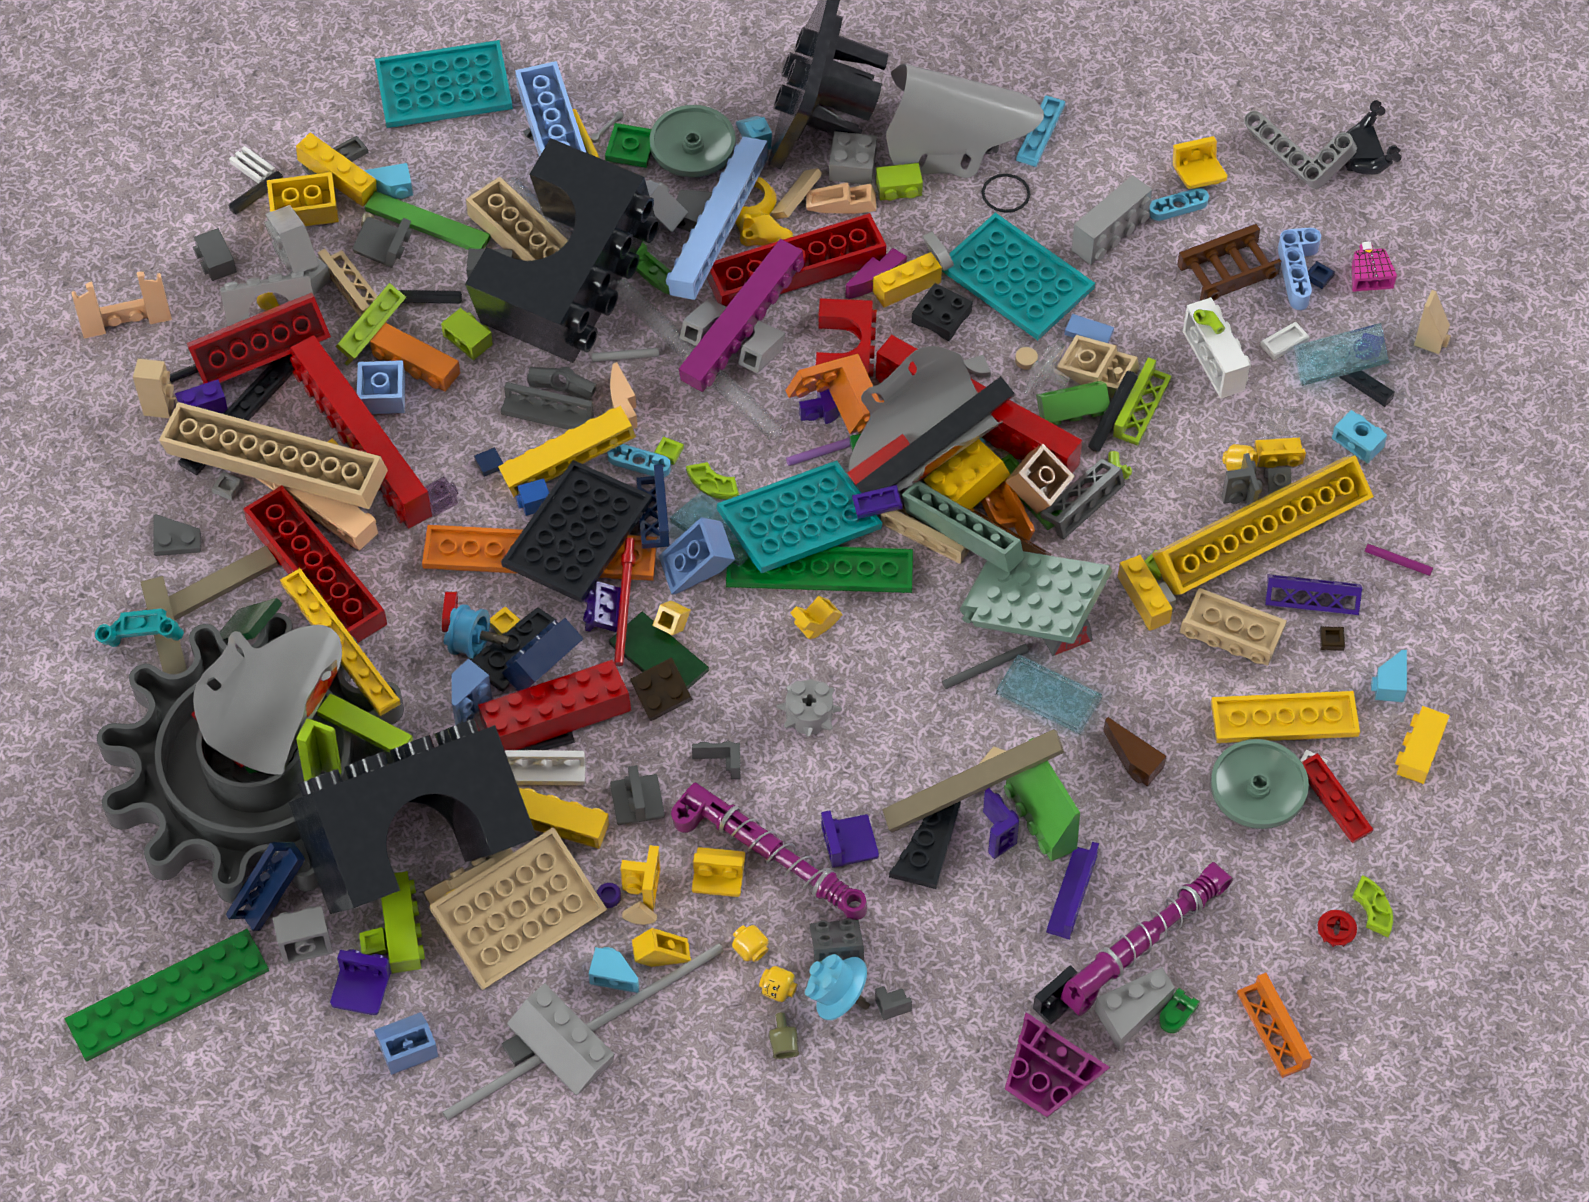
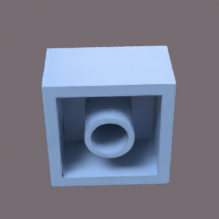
M403 361L358 362L357 395L371 414L405 413V370Z

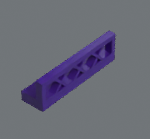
M1267 574L1265 605L1359 615L1362 586L1356 583ZM1272 587L1282 588L1287 596L1281 601L1271 600ZM1287 589H1294V591L1289 593ZM1299 590H1303L1311 598L1305 603H1297L1293 595ZM1310 591L1318 593L1313 596ZM1322 593H1329L1334 601L1327 606L1320 605L1316 598ZM1334 594H1340V596L1336 598ZM1346 595L1356 596L1354 609L1344 608L1339 601ZM1289 598H1291V600H1292L1293 602H1286V601H1287ZM1312 601H1314L1317 605H1313V604H1309V603H1311ZM1337 603L1340 607H1332V606Z
M1092 841L1089 850L1080 847L1073 850L1046 933L1070 940L1098 857L1099 843Z

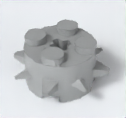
M812 679L796 681L791 686L788 685L786 687L788 692L786 702L777 705L778 709L786 711L787 720L784 724L786 729L794 727L797 732L805 734L807 737L810 734H818L822 729H833L831 724L833 713L842 711V707L833 705L832 695L835 691L833 687L829 688L825 682Z

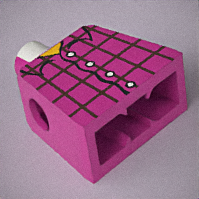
M1371 242L1361 243L1359 246L1360 250L1354 252L1352 260V291L1394 289L1397 274L1386 250L1383 248L1373 249Z

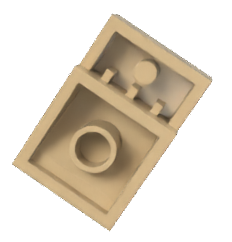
M1079 335L1074 337L1057 366L1060 372L1081 385L1097 381L1106 383L1108 396L1113 398L1126 371L1137 374L1140 369L1138 357L1118 352L1116 345Z

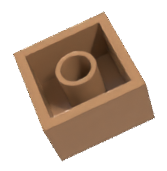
M1042 444L1027 454L1005 482L1038 514L1053 504L1075 476Z

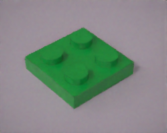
M615 123L606 149L605 161L647 168L651 156V129Z

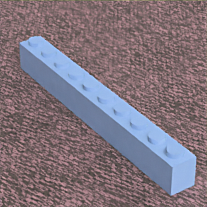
M742 137L739 145L735 146L732 158L728 159L727 167L721 173L718 185L714 186L710 200L706 201L703 213L698 216L695 228L690 231L689 240L683 244L680 257L676 258L672 272H669L667 275L666 284L669 286L670 295L692 300L696 299L769 157L766 140Z

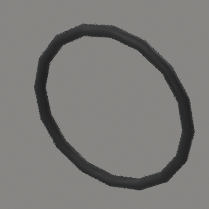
M1008 173L997 174L989 178L984 183L981 191L987 206L995 211L1004 213L1022 209L1028 203L1031 195L1029 186L1023 179ZM998 177L1015 178L1026 187L1027 197L1021 206L1014 209L996 208L986 199V186Z

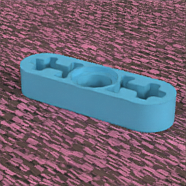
M1195 188L1153 200L1149 209L1150 217L1153 220L1161 221L1204 209L1208 205L1209 194L1205 189ZM1182 202L1185 206L1178 208L1173 203Z
M625 444L607 451L608 461L618 467L654 476V465H664V477L668 476L671 471L670 460L660 454ZM621 452L618 457H614V454ZM637 457H642L645 459V462L643 464H635L633 460Z

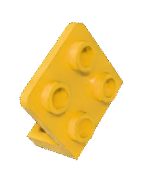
M1214 136L1173 145V167L1188 189L1219 184L1227 181L1228 175L1216 158L1217 140Z

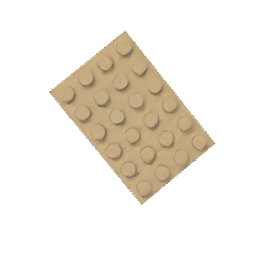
M554 827L429 905L432 914L482 991L607 910Z

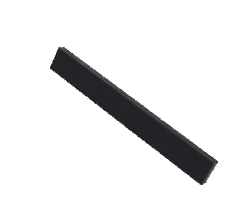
M292 354L273 361L223 414L249 421L293 374L295 368L290 360ZM184 458L178 461L181 467L196 476L206 466V464Z
M1000 376L857 483L856 488L860 493L898 484L1014 397L1015 393Z

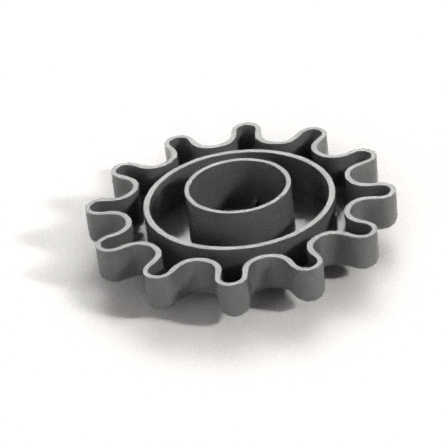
M275 613L260 631L257 641L251 646L253 648H261L274 639L292 631L293 626L290 618L285 614ZM211 624L198 625L192 629L189 635L194 661L187 670L179 674H168L151 664H141L130 672L129 682L135 700L148 709L146 715L140 721L132 724H107L97 734V743L104 761L116 767L135 769V773L129 781L111 788L103 795L102 807L107 821L112 827L119 830L130 829L145 823L159 826V830L144 849L148 868L156 879L162 881L171 880L191 861L202 859L213 862L212 879L217 894L223 901L230 904L234 902L271 842H294L304 856L305 861L293 878L292 883L299 890L305 892L314 891L319 887V883L288 803L303 797L298 786L299 783L304 782L298 746L283 774L278 775L260 771L250 774L247 772L245 765L240 768L234 760L206 743L197 720L191 715L195 711L193 702L194 690L203 673L222 655L227 645L215 626ZM237 649V651L244 657L242 649ZM341 664L320 704L321 706L331 693L391 725L398 722L404 713L401 690L396 684L387 682L399 698L401 705L379 716L360 689L349 684L351 677ZM214 677L207 681V685L212 690L217 691L221 688V683ZM316 711L312 720L335 729L342 781L348 780L344 769L345 766L378 753L385 752L388 763H394L389 752L318 716ZM276 851L272 857L279 854L280 851Z

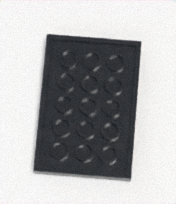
M572 460L502 559V567L582 603L653 501L652 495Z

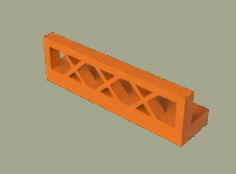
M1265 972L1258 975L1254 984L1237 990L1244 1008L1281 1077L1284 1078L1309 1068L1312 1056L1268 974ZM1257 990L1261 997L1260 1004L1257 1005L1249 1002L1246 994ZM1260 1011L1271 1016L1273 1019L1271 1026L1260 1023L1258 1020ZM1271 1032L1282 1036L1284 1040L1282 1048L1271 1044L1269 1040ZM1282 1054L1293 1057L1297 1065L1285 1069L1280 1061Z

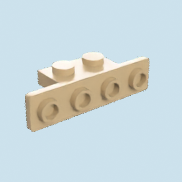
M512 849L503 850L486 858L472 860V865L466 869L460 867L449 873L451 877L424 891L429 905L512 854Z

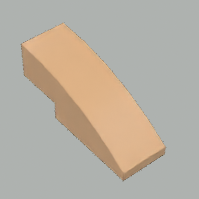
M848 182L813 189L806 194V208L808 211L819 213L856 214L876 211V193L871 184L850 188Z
M616 362L612 365L610 379L612 408L621 405L633 429L637 428V415L633 409L636 408V395Z

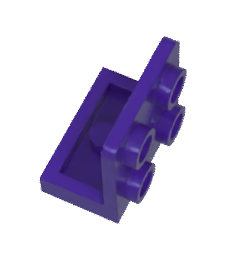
M349 949L348 951L340 950L337 957L340 971L330 1000L331 1006L363 1014L377 1015L380 1011L391 974L389 960L379 954H372L371 956L362 954L354 949Z

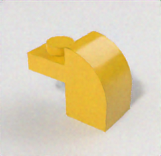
M818 596L807 609L796 606L790 612L795 618L794 624L808 639L817 638L826 632L843 615L829 599Z

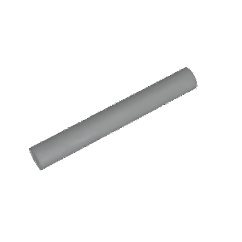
M659 348L592 353V361L659 357Z

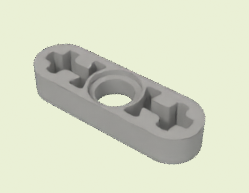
M933 231L922 236L928 250L932 252L944 271L954 266L948 251Z

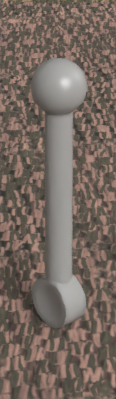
M617 111L615 117L598 133L591 135V140L598 142L599 137L618 119L623 118V113Z

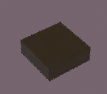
M1320 626V649L1344 651V627Z

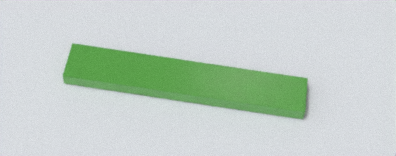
M377 191L373 193L365 205L366 212L398 224L401 223L403 218L411 220L409 228L467 250L484 249L491 239L489 233Z

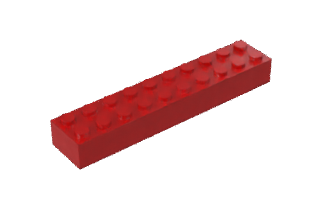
M891 334L876 352V379L882 383L908 356L918 349ZM912 361L908 369L911 375H915L917 367ZM971 379L978 393L986 387ZM1008 400L991 413L997 422L1002 423L981 438L989 441L994 447L1009 452L1015 459L1023 460L1030 451L1044 444L1072 474L1079 466L1082 439L1011 400Z
M313 335L290 347L292 352L290 360L295 368L293 374L299 383L303 382L305 392L309 398L314 397L317 409L320 413L324 412L326 414L329 426L332 429H337V435L342 444L347 443L351 449L381 456L388 471L378 491L381 490L386 505L388 507L392 506L395 510L394 514L400 524L404 522L406 527L410 529L432 517L427 489L316 337Z

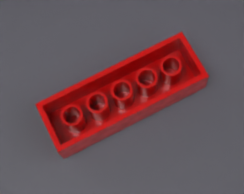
M311 292L187 343V346L203 384L219 380V383L292 354L290 347L313 335L319 342L331 338V335L316 299Z
M612 659L479 704L478 708L484 729L495 725L504 750H518L630 712L631 704L629 692Z

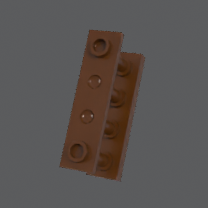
M1257 224L1179 252L1177 262L1181 271L1192 269L1203 286L1200 301L1212 298L1215 301L1225 294L1265 279H1273L1280 273L1282 263L1280 258L1269 262L1257 244L1260 235V228ZM1245 247L1250 248L1261 265L1250 269L1238 250ZM1226 254L1231 255L1242 273L1230 276L1218 257ZM1211 262L1222 280L1211 284L1200 264Z

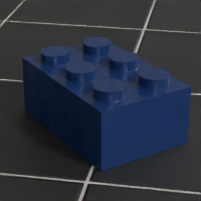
M566 618L562 619L559 623L555 619L505 663L507 668L502 674L517 691L529 688L584 638Z

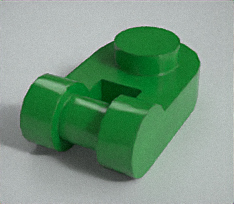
M1180 988L1176 990L1160 1014L1159 1025L1167 1033L1179 1032L1200 1004L1199 1000L1194 997L1191 999ZM1179 1003L1186 1007L1184 1012L1177 1008Z

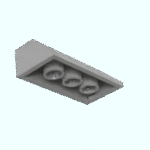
M545 983L525 1000L507 1023L520 1039L576 1096L614 1061L615 1054Z

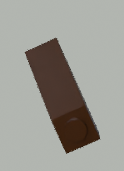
M1107 717L1103 732L1131 778L1135 782L1143 783L1148 787L1164 768L1166 755Z

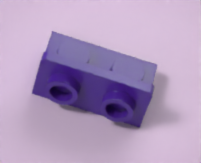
M599 581L595 583L585 598V602H587V608L583 616L585 631L590 632L594 627H599L617 632L620 587Z

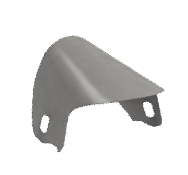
M904 63L891 71L895 85L904 93L886 132L889 155L894 165L918 163L920 157L923 154H927L925 164L920 167L921 174L946 173L970 178L978 172L983 156L988 149L1032 132L1039 126L1044 117L1041 106L1035 100L1017 91ZM964 154L969 155L971 158L967 169H963L960 165Z

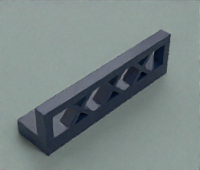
M663 464L654 465V476L636 477L637 489L652 495V500L656 503L651 508L648 507L640 518L642 549L670 546ZM655 484V487L647 491L641 485ZM650 516L657 519L652 525L645 521ZM653 532L660 539L646 540V537Z
M271 842L227 911L226 916L229 920L245 919L252 931H260L305 861L304 856L294 842ZM276 851H280L279 854L272 857ZM246 905L244 910H239L241 907Z

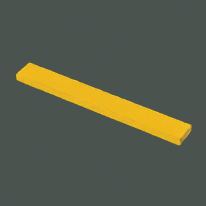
M298 569L280 579L282 587L311 625H324L337 633L342 644L341 665L378 715L382 716L401 705L399 698L303 571Z

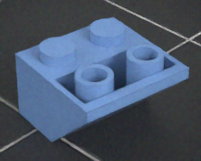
M469 659L451 674L452 708L455 725L473 719L479 711L478 705L492 700L489 675Z
M421 1012L374 1030L391 1075L439 1057L436 1043L428 1023Z

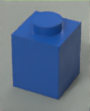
M544 478L518 486L519 495L515 496L518 508H523L526 516L536 513L549 494Z

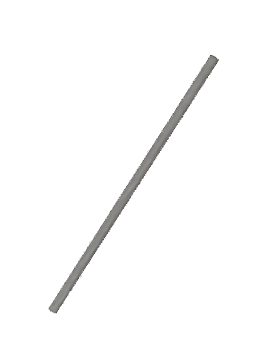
M718 943L586 1025L594 1032L723 953L722 946ZM537 1055L533 1056L443 1111L444 1117L447 1121L540 1065L543 1061Z

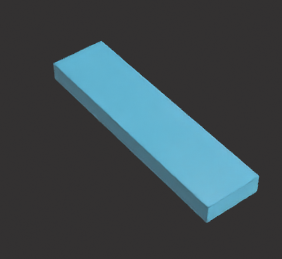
M1045 95L1041 104L1044 112L1043 120L1038 127L1026 135L1016 161L1037 167L1065 107V101Z

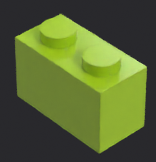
M919 163L876 167V185L879 200L892 201L899 198L922 196L923 181Z
M461 307L441 323L443 336L473 361L493 345L491 330L486 325L480 324L473 314L467 313Z

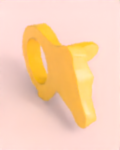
M758 177L754 187L759 188L763 192V200L754 206H743L735 221L740 231V242L745 246H764L777 242L780 239L784 240L793 237L790 229L782 227L770 216L777 202L776 193L773 187L763 178Z

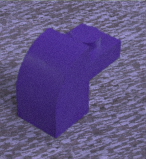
M829 388L823 392H817L816 399L799 401L801 421H814L823 417L824 423L829 424L840 416Z

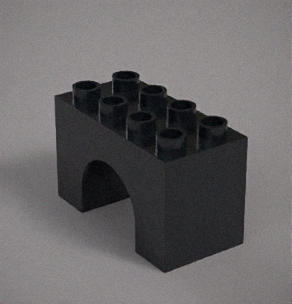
M550 138L529 175L543 215L574 229L571 237L554 254L530 261L514 259L486 247L467 279L465 286L481 324L574 363L580 351L587 353L593 347L598 334V330L594 326L601 314L609 316L613 312L619 296L618 291H616L622 277L630 279L636 272L639 264V255L636 253L643 241L651 243L659 230L660 220L655 217L653 210L654 198L649 196L643 176Z
M473 718L435 733L434 735L438 743L437 747H434L431 736L427 735L389 750L394 763L389 764L385 752H381L345 766L344 769L348 780L342 781L339 770L335 769L298 784L303 797L288 803L330 914L354 909L400 891L388 858L386 841L392 819L406 803L422 804L441 814L451 826L465 862L490 856L537 838L495 725L479 730L476 719Z

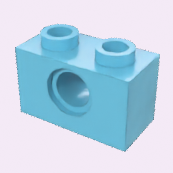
M1350 410L1335 425L1332 439L1368 464L1384 448L1387 434L1381 428L1375 427L1368 422L1362 415Z

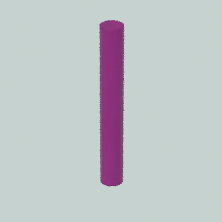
M1368 543L1364 551L1431 576L1433 571L1431 566Z

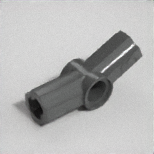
M530 367L527 375L529 387L553 388L556 391H565L577 398L589 401L594 395L597 386L596 383L575 374L570 367ZM559 374L565 377L566 383L560 381Z

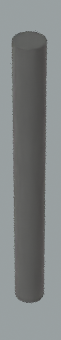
M1026 644L1020 645L943 680L942 684L945 689L953 687L1028 653V646Z

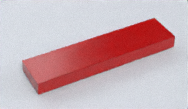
M1317 753L1302 761L1308 776L1309 785L1352 844L1372 833L1374 829L1320 755Z

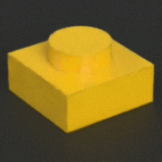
M505 606L490 618V627L499 635H502L511 630L520 619Z

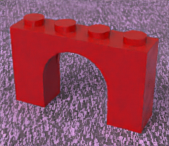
M820 298L818 329L846 330L856 335L860 343L855 349L846 353L816 352L815 365L859 354L868 376H874V364L870 363V359H874L875 345H871V341H875L876 327H872V323H876L877 310L872 309V300Z

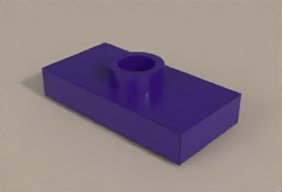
M897 485L852 495L858 519L903 509Z

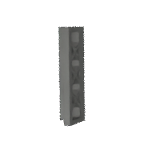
M506 382L504 386L505 400L501 408V415L567 430L576 428L594 417L593 401Z
M1101 458L1059 495L1050 507L1041 511V518L1054 524L1057 536L1065 539L1125 486L1122 469ZM1102 468L1108 470L1105 474L1096 475ZM1094 482L1091 487L1081 489L1085 483ZM1078 496L1075 501L1066 502L1069 497ZM1063 510L1057 517L1051 514L1053 511Z

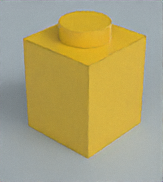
M672 600L660 604L652 626L675 635L684 630L691 610Z

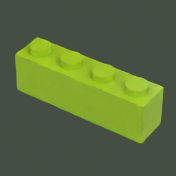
M408 871L394 873L400 891L381 898L392 974L422 969L421 960H425L423 945H418V938L422 937L420 923H415V916H419L417 901H412V894H416L414 879L409 880Z

